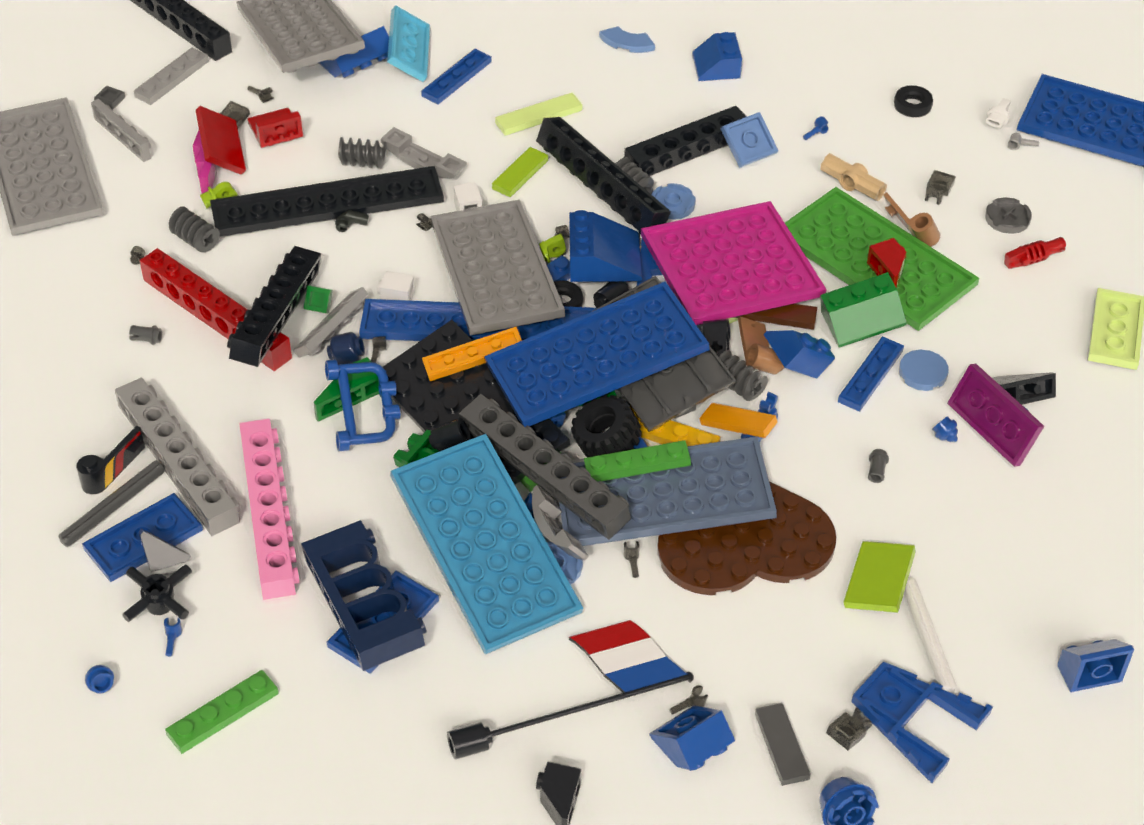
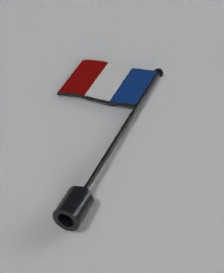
M631 620L571 636L569 640L587 654L603 676L622 692L621 694L490 731L488 726L484 727L481 722L447 732L448 745L453 758L456 760L489 750V744L493 742V736L688 680L692 682L694 675L689 671L684 672L671 661L648 633Z

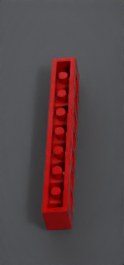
M158 248L139 260L143 280L225 338L229 339L231 333L235 334L239 321L243 322L248 309ZM280 332L261 363L275 372L291 360L292 354L289 337Z

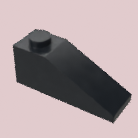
M1053 372L992 377L1021 405L1056 397V373Z

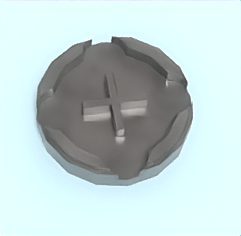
M1003 197L997 198L991 204H988L985 219L993 229L1002 233L1014 234L1028 228L1032 212L1029 206L1020 204V200Z

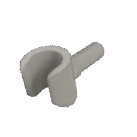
M1013 133L1008 141V148L1017 150L1020 148V145L1039 146V141L1027 140L1022 138L1019 133Z

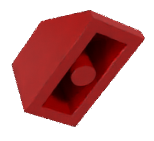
M895 238L870 245L867 264L877 276L888 272L897 288L904 268L905 248Z

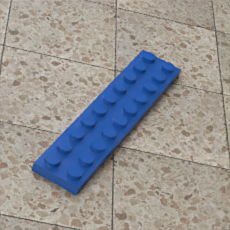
M365 299L359 334L362 339L421 341L450 320H453L473 341L507 329L470 335L459 302ZM564 307L565 317L515 327L518 329L521 340H525L590 313L597 308Z

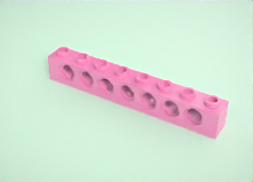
M270 419L242 422L239 424L263 600L296 595L294 584L300 582L298 568H292L291 563L296 562L294 546L289 547L288 542H293L292 528L285 524V522L290 521L288 505L283 506L282 503L287 501L285 486H280L279 483L284 482L283 467H277V463L282 462L280 447L274 448V444L279 443L277 428H271Z

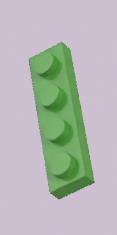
M686 440L587 457L584 458V465L591 477L599 482L691 466V458Z
M260 670L165 729L166 735L179 752L183 754L278 695V688L266 673Z

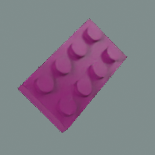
M976 363L968 366L947 403L1014 467L1021 466L1045 427Z

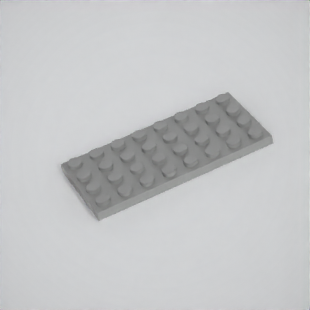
M332 0L237 1L238 10L283 73H292L297 71L298 68L305 66H315L321 61L335 60L341 55L355 54L365 48L364 40Z
M67 97L0 112V194L12 236L104 215Z
M520 199L430 216L438 245L470 335L565 317L564 306Z

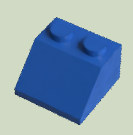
M735 32L714 33L692 51L698 81L740 79L742 56Z
M794 330L766 331L764 333L765 338L783 366L789 370L817 379L835 359L830 350V344L822 338L816 339L808 333L802 334Z
M1116 639L1098 640L1082 646L1072 645L1062 649L1057 666L1070 693L1120 683L1124 679L1135 649L1131 644Z
M694 705L649 733L651 739L676 767L690 771L704 766L705 760L711 756L724 753L728 749L727 746L736 741L722 710Z

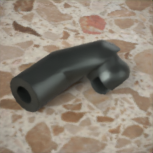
M348 210L335 220L336 229L339 232H345L353 223L366 226L369 215Z

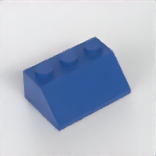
M382 26L361 36L365 44L364 49L359 50L355 54H345L335 60H325L318 63L332 76L342 75L345 78L355 73L354 69L357 67L363 70L373 65L372 60L378 59V62L388 58L389 35L385 27Z

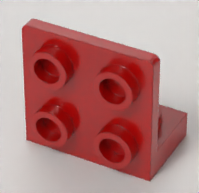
M289 108L247 119L261 148L303 137L301 115L298 111L291 112Z

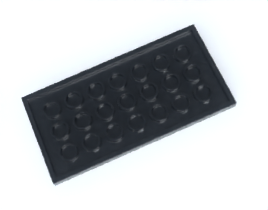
M450 320L383 366L388 375V380L395 381L396 396H391V398L423 432L426 430L431 431L434 427L460 418L459 413L480 394L488 400H495L504 412H511L521 424L486 363L429 381L422 360L423 357L473 341L453 320ZM549 418L529 426L536 433L537 437L541 440H548L559 453L571 445L570 439ZM470 433L471 439L476 438ZM499 456L514 485L525 477L523 473Z

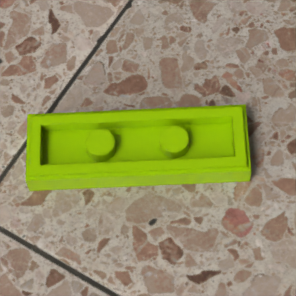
M529 147L492 182V189L511 198L548 162V154Z

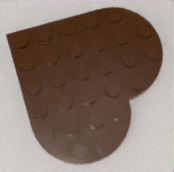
M769 481L777 518L659 535L657 555L659 556L664 573L678 586L702 595H716V592L731 590L732 593L748 585L756 576L772 582L789 583L790 580L800 578L808 580L818 575L829 565L833 558L836 546V531L829 516L819 506Z

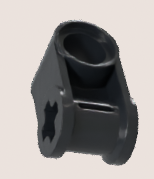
M729 320L703 321V335L719 357L726 350L730 351Z

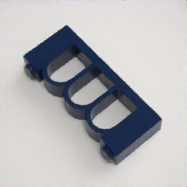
M359 520L303 542L301 545L305 561L360 667L365 671L425 646L423 634L427 633L421 617L416 618L413 611L407 609L405 597L400 592L394 590L391 572L386 567L380 565L377 548L374 545L376 543L374 534L370 528L366 529L362 521ZM368 562L359 568L333 578L329 574L353 563ZM382 586L376 592L346 604L342 599L369 587ZM384 612H396L392 617L360 630L356 623Z

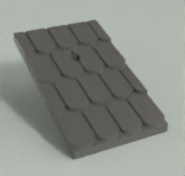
M656 276L648 279L647 281L641 283L640 285L632 288L631 290L625 292L624 294L600 306L599 308H602L616 301L624 299L628 296L636 294L640 291L648 289L652 286L660 284L661 282ZM710 347V350L623 386L618 391L628 405H630L643 426L650 432L697 404L704 402L718 392L727 389L736 383V379Z

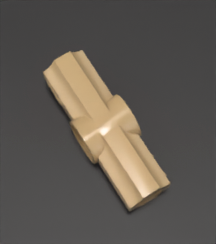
M831 153L826 155L821 163L820 170L838 179L840 185L847 191L856 189L879 201L887 189L886 183L869 175L865 166L860 163L851 165Z

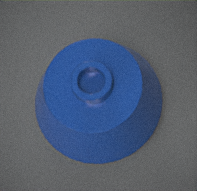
M839 777L829 782L823 788L819 798L824 825H873L875 822L872 816L875 813V809L879 808V804L874 791L850 777Z

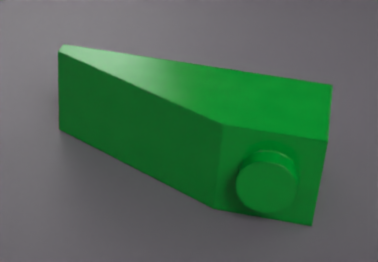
M366 357V358H363V359H361V360H359V361H356V362H353V363H362V362H371V361H370V359H369L368 357ZM375 373L348 374L352 406L379 394V381ZM333 380L314 401L315 418L318 422L343 411L338 380Z

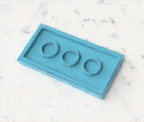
M396 5L391 10L387 62L424 82L428 73L430 24Z

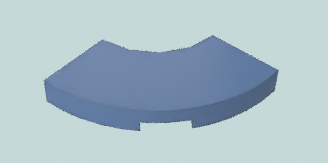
M619 26L599 31L601 40L615 49H618V47L629 49V52L632 53L655 51V44L647 33H629L622 30Z

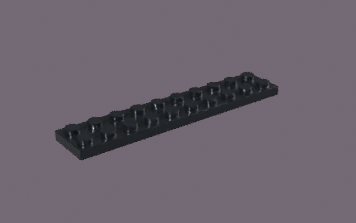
M435 166L214 199L210 200L214 225L219 230L220 237L337 219L338 216L348 210L369 214L444 202V195Z

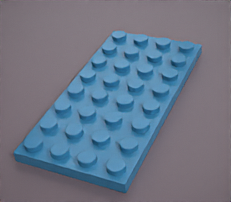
M486 434L390 471L392 481L485 655L583 612V606Z

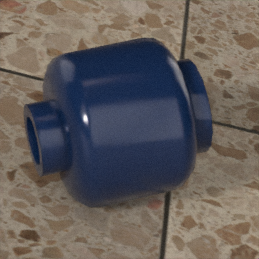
M347 332L331 338L330 345L327 346V354L330 360H337L338 364H350L361 360L362 355L365 354V347L360 336L353 332Z

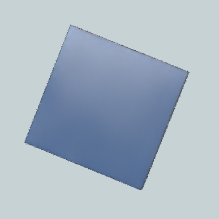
M760 112L720 128L739 168L774 155L779 151Z

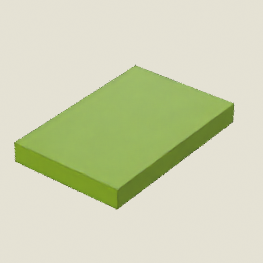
M862 541L844 598L845 608L898 613L916 553L915 545Z

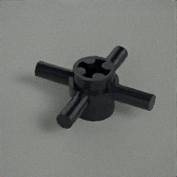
M185 564L167 578L162 574H152L146 577L135 567H130L126 575L141 587V599L122 613L123 618L130 622L147 608L153 615H164L171 611L184 620L189 615V611L173 599V587L192 573L191 568Z

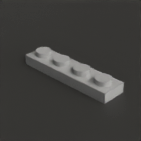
M193 47L136 88L134 90L135 98L152 105L208 63V55Z
M99 99L91 102L94 119L143 162L151 159V144L146 137H142L133 126L128 125L124 121L122 116L114 113L109 105H105Z
M364 287L350 292L293 349L294 353L298 357H302L307 354L312 356L321 349L319 344L323 340L327 341L336 333L334 329L345 324L350 319L348 315L364 305L363 300L368 296V292Z

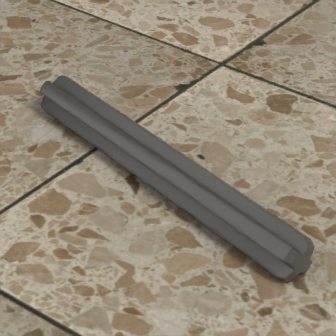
M157 460L153 461L58 535L59 541L66 547L72 545L162 475L165 471L164 466Z

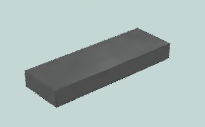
M783 703L757 708L755 716L781 785L810 780L809 769Z

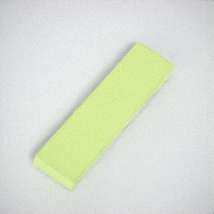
M572 92L495 117V123L506 136L540 125L543 118L564 117L582 111V103Z

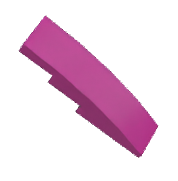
M198 130L193 143V152L201 193L209 191L207 187L210 186L211 189L213 187L216 165L205 161L200 132Z

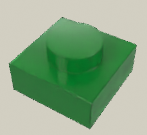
M307 285L304 309L329 313L333 290Z

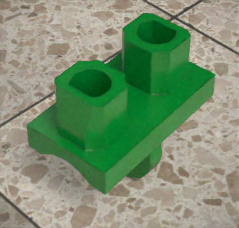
M426 430L423 435L413 433L407 441L409 451L398 450L394 454L395 465L402 467L439 452L437 449H433L429 442L431 431Z

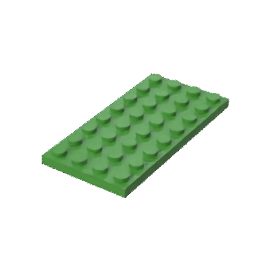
M837 187L785 222L805 256L848 285L877 276L867 264L869 246L895 238L906 251L904 268L897 291L906 322L917 331L925 327L979 283V277Z

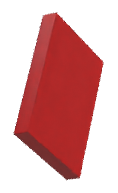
M199 106L195 111L205 161L242 175L246 171L236 120Z

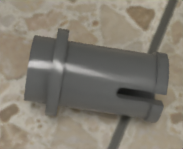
M131 325L129 335L133 336H129V339L131 341L150 342V344L155 345L162 340V329L156 325L152 327Z
M875 449L869 455L871 463L868 479L874 483H881L885 478V467L889 463V456L885 450Z

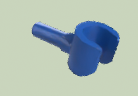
M824 116L818 117L814 122L815 127L806 133L803 139L807 140L819 132L821 134L827 133L829 129L827 119Z
M169 618L164 620L165 634L168 640L165 653L167 657L172 656L174 641L182 633L180 618L177 619L178 622L175 625L169 624Z

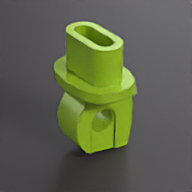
M221 182L213 189L209 186L207 187L209 191L200 194L206 208L211 207L210 200L238 196L236 190L229 182Z
M561 234L539 243L544 260H547L548 263L551 262V258L559 257L566 251L565 241Z

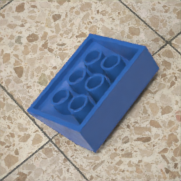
M585 210L569 212L570 282L642 281L638 231L594 212H587Z

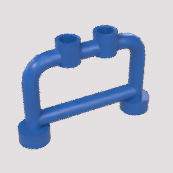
M326 360L325 375L327 381L338 380L346 427V431H336L338 452L349 451L350 445L381 443L390 439L395 432V420L400 419V407L398 404L393 405L391 396H396L395 381H389L386 370L374 362L338 364L337 360ZM373 372L377 375L379 381L378 389L382 399V415L386 428L383 432L357 435L348 374Z

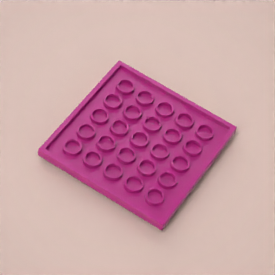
M771 201L641 228V237L667 284L696 325L703 324V321L727 319L820 298L821 294L826 293V287Z

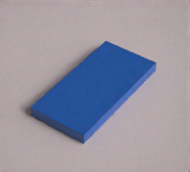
M175 493L82 543L84 551L110 583L125 575L130 567L137 568L147 562L139 536L141 528L174 546L203 531L202 524Z
M397 570L391 575L394 590L400 592L405 597L407 609H411L416 618L421 617L423 619L439 602V595ZM384 612L356 623L360 630L390 618L396 612ZM339 628L327 641V648L360 667L341 628ZM379 665L365 671L371 674Z

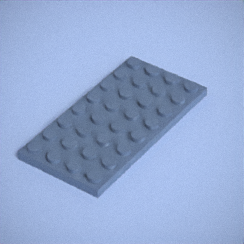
M758 436L688 446L691 466L602 481L608 486L610 492L626 499L629 503L631 520L610 540L559 502L562 511V527L579 540L582 546L777 518V511ZM584 462L573 463L579 468H585Z

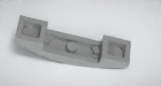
M395 127L381 138V143L384 144L386 141V148L401 161L415 169L435 166L437 175L441 178H454L467 166L466 161L449 153L445 157H441L412 143V135Z
M536 485L532 493V509L538 528L549 541L565 553L576 559L586 560L589 556L580 541L564 529L561 530L555 518L562 511L554 497Z

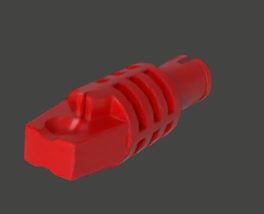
M1058 237L1047 242L1038 240L1024 246H1019L1005 254L1004 264L1011 269L1044 261L1052 254L1064 252L1066 250V242L1063 237Z

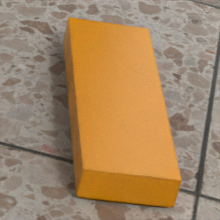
M711 403L699 418L701 425L761 438H766L778 422L776 415L717 403Z

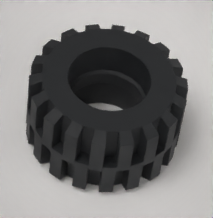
M602 395L598 399L591 400L588 404L584 403L582 405L583 408L575 413L577 417L572 419L571 423L573 426L571 427L573 438L586 457L633 450V447L638 445L640 441L638 439L641 436L639 421L628 403L621 397L617 398L616 395H610L609 397Z

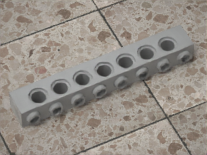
M141 377L116 388L115 394L119 408L133 427L136 425L141 427L144 443L156 460L164 466L166 474L211 537L240 523L238 512L241 509L235 497L230 498L225 483L222 480L218 481L216 479V474L211 464H205L200 449L198 447L194 448L188 433L180 430L177 418L174 415H169L166 403L163 400H158L154 387L151 384L147 385Z

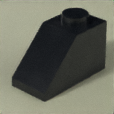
M547 761L545 771L539 772L536 782V789L540 790V802L556 825H570L581 787L582 769Z

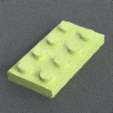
M1102 288L1097 289L1088 361L1137 370L1140 360L1144 321V296Z

